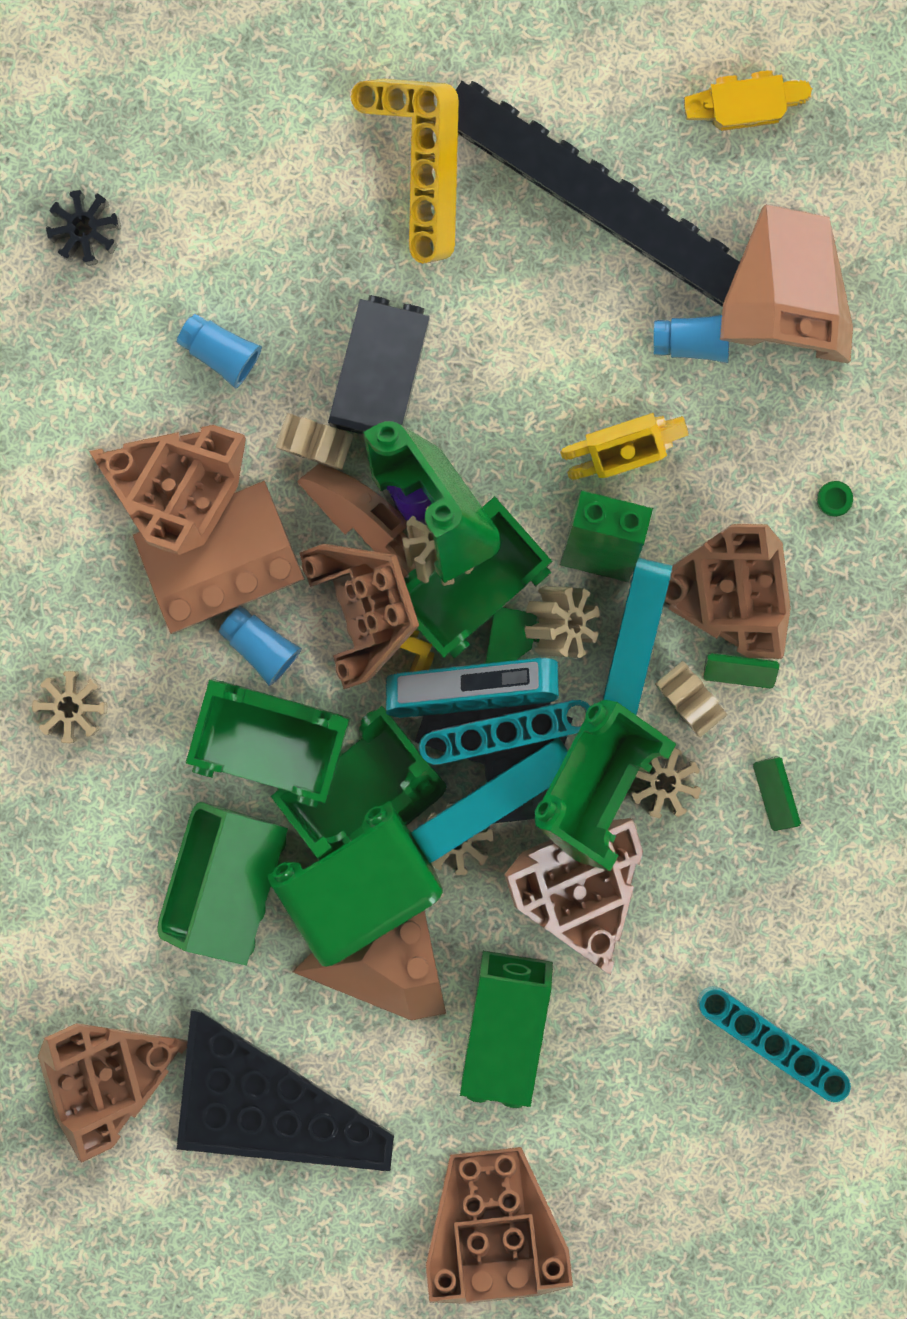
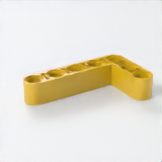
M376 79L358 82L351 91V102L358 112L412 117L409 250L412 257L422 264L449 258L455 248L459 106L456 90L449 84L395 79ZM373 91L375 93V102L372 96ZM403 93L406 96V104L403 101ZM434 95L437 98V107L434 104ZM433 131L436 134V144L433 140ZM432 168L435 171V180L432 176ZM431 205L434 206V210H435L434 215H433V213H432V211H431ZM431 240H432L433 245H434V250H433V251H432L431 245H430Z

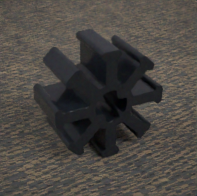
M81 190L71 191L69 195L73 199L75 213L71 215L58 202H55L50 208V213L54 217L59 216L65 220L67 225L56 228L46 227L47 237L53 243L57 239L70 237L63 249L58 250L62 258L72 262V256L81 244L84 252L83 262L87 266L96 265L98 260L94 256L92 243L98 242L110 254H113L118 246L114 239L109 240L101 235L100 231L112 228L120 230V219L115 213L111 217L98 219L104 208L109 207V202L100 194H95L96 199L86 212L83 202L85 195ZM85 220H90L88 225L92 231L88 235L83 232V237L78 236L77 223L81 221L85 224Z

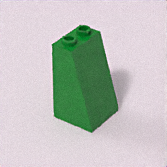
M581 490L576 498L560 566L629 583L645 543L653 508Z
M482 951L460 1096H465L467 1099L479 1103L486 1102L487 1100L501 1102L509 1108L531 1107L552 989L553 962Z

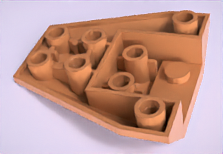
M767 204L764 205L723 303L720 340L754 346L764 341L816 350V358L850 363L853 324L830 217Z
M321 544L300 552L302 569L307 576L310 587L333 580L336 598L341 605L347 623V631L355 647L333 655L336 673L341 680L343 689L370 681L419 627L397 556L329 544Z
M521 1147L450 1155L426 1262L430 1303L470 1304L533 1297L573 1287L569 1249Z

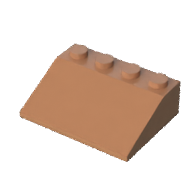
M265 480L235 492L206 543L186 553L176 555L148 545L140 532L133 534L170 634H175L306 580Z

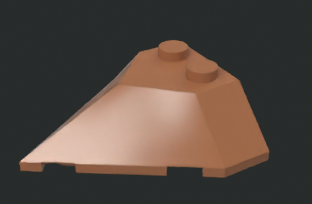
M216 425L200 427L201 432L180 436L179 432L125 443L121 449L104 452L103 448L89 451L147 544L176 555H181L206 543L239 484L246 442L245 435Z
M768 524L730 525L673 564L664 602L670 605L669 610L716 639L720 636L737 646L736 651L747 658L782 659L785 652L791 610L782 541Z
M631 818L613 820L608 829L609 832L616 836L613 843L609 842L610 850L619 855L611 871L576 861L550 839L521 852L504 875L516 909L609 975H611L614 965L612 956L616 941L620 942L634 889L631 883L636 864L640 865L643 854L638 833Z
M425 910L332 966H322L313 953H311L292 971L295 974L411 1021L446 1014Z
M78 1023L44 1038L38 1059L54 1116L81 1163L115 1146L121 1137L118 1133L131 1116L135 1118L168 1074L169 1071L166 1069L178 1052L182 1054L187 1048V1040Z

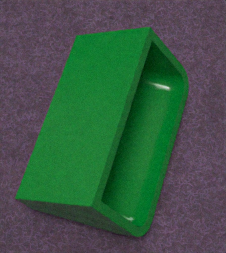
M204 802L197 803L191 811L157 926L159 938L185 952L247 966L249 957L255 949V937L259 923L264 918L266 912L265 903L271 887L267 875L272 873L277 867L280 853H282L286 846L288 828Z

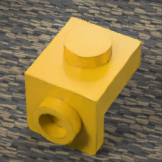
M417 630L400 647L416 653L409 672L429 670L434 658V652L430 651L432 644L418 639L419 631Z

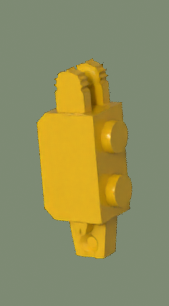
M772 70L752 73V79L738 80L736 75L717 78L716 84H711L709 90L684 97L686 120L713 121V125L721 131L777 124L785 115L787 107H794L798 104L801 106L806 101L808 102L813 88H811L809 81L806 82L805 80L783 82L782 74L773 76Z
M650 413L586 434V440L562 448L560 453L562 459L566 460L591 454V461L569 468L567 471L569 479L577 480L597 474L598 478H607L662 460L667 456L666 450L674 447L672 442L688 436L689 431L683 416L665 421L664 416L655 417L654 413Z

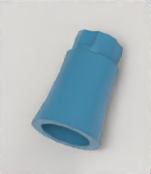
M196 314L189 317L185 322L176 341L180 346L189 350V354L221 375L235 389L244 382L262 350L261 345L243 339L211 320L206 321Z
M722 315L654 321V355L665 356L671 354V358H694L729 363V342L720 340Z
M242 606L236 608L227 617L218 631L225 639L230 641L229 645L255 668L268 686L274 684L285 673L302 650L301 647L287 640L266 625L256 615L252 616Z

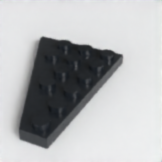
M191 1009L177 1150L380 1171L391 1170L394 1133L202 1011Z

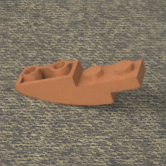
M320 463L297 481L308 496L317 503L345 535L354 528L374 552L396 555L404 578L416 568L415 563L411 567L407 566L402 539H409L403 533L407 528V521L379 494L355 478Z

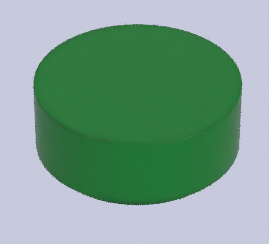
M841 481L828 482L817 493V505L827 516L838 517L844 515L852 507L853 493L850 487Z

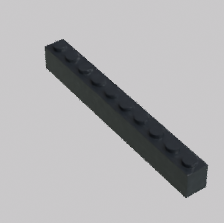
M464 81L460 82L456 88L459 100L458 135L723 307L724 300L740 264V261L727 254L730 249L725 244L715 238L707 241L697 234L700 229L684 218L678 222L667 215L670 210L665 205L655 199H651L650 202L644 200L637 195L640 190L624 179H621L618 183L608 176L610 172L608 168L593 159L590 163L577 156L580 151L565 140L557 143L547 136L550 131L538 122L532 120L528 124L517 117L520 112L509 103L502 100L500 104H497L487 97L490 92L474 81H471L469 85Z

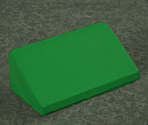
M708 653L705 659L703 678L706 681L771 689L775 686L780 664L777 661Z
M775 756L755 762L753 769L771 829L778 831L800 826L801 821L782 758Z

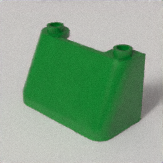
M393 421L379 423L363 432L372 480L382 492L387 489V486H396L401 488L404 495L407 496L422 488L432 504L425 512V523L434 537L437 561L434 562L435 571L444 583L497 554L500 549L498 529L438 446Z
M495 496L482 508L492 520L500 535V549L497 554L475 566L470 574H465L464 572L455 577L454 584L442 585V580L435 570L429 576L428 583H424L417 578L416 569L408 573V578H404L419 623L418 629L443 658L448 654L456 658L470 645L466 639L530 582L536 587L552 573L548 566L553 561Z
M209 679L186 764L193 765L192 772L213 778L214 771L223 772L290 791L298 795L296 802L317 807L318 802L326 803L351 718L224 681Z
M602 700L594 703L587 710L585 720L546 795L535 810L536 826L576 861L611 871L619 855L610 850L609 842L613 843L616 836L609 832L608 829L638 771L650 773L653 766L649 763L659 756L669 759L676 743L618 702Z
M383 706L367 713L362 718L359 728V734L362 739L339 757L326 803L318 802L317 807L296 802L298 795L279 788L271 795V798L319 860L363 834L362 823L366 813L373 807L382 806L390 801L405 824L408 825L441 798L446 791V783L430 763L422 758L417 747L390 715H387L386 709Z
M390 801L382 806H375L366 813L362 823L363 834L306 869H303L297 862H284L267 875L274 892L311 952L322 966H332L431 907L440 899L443 893V888L431 863L429 864L411 836V831Z

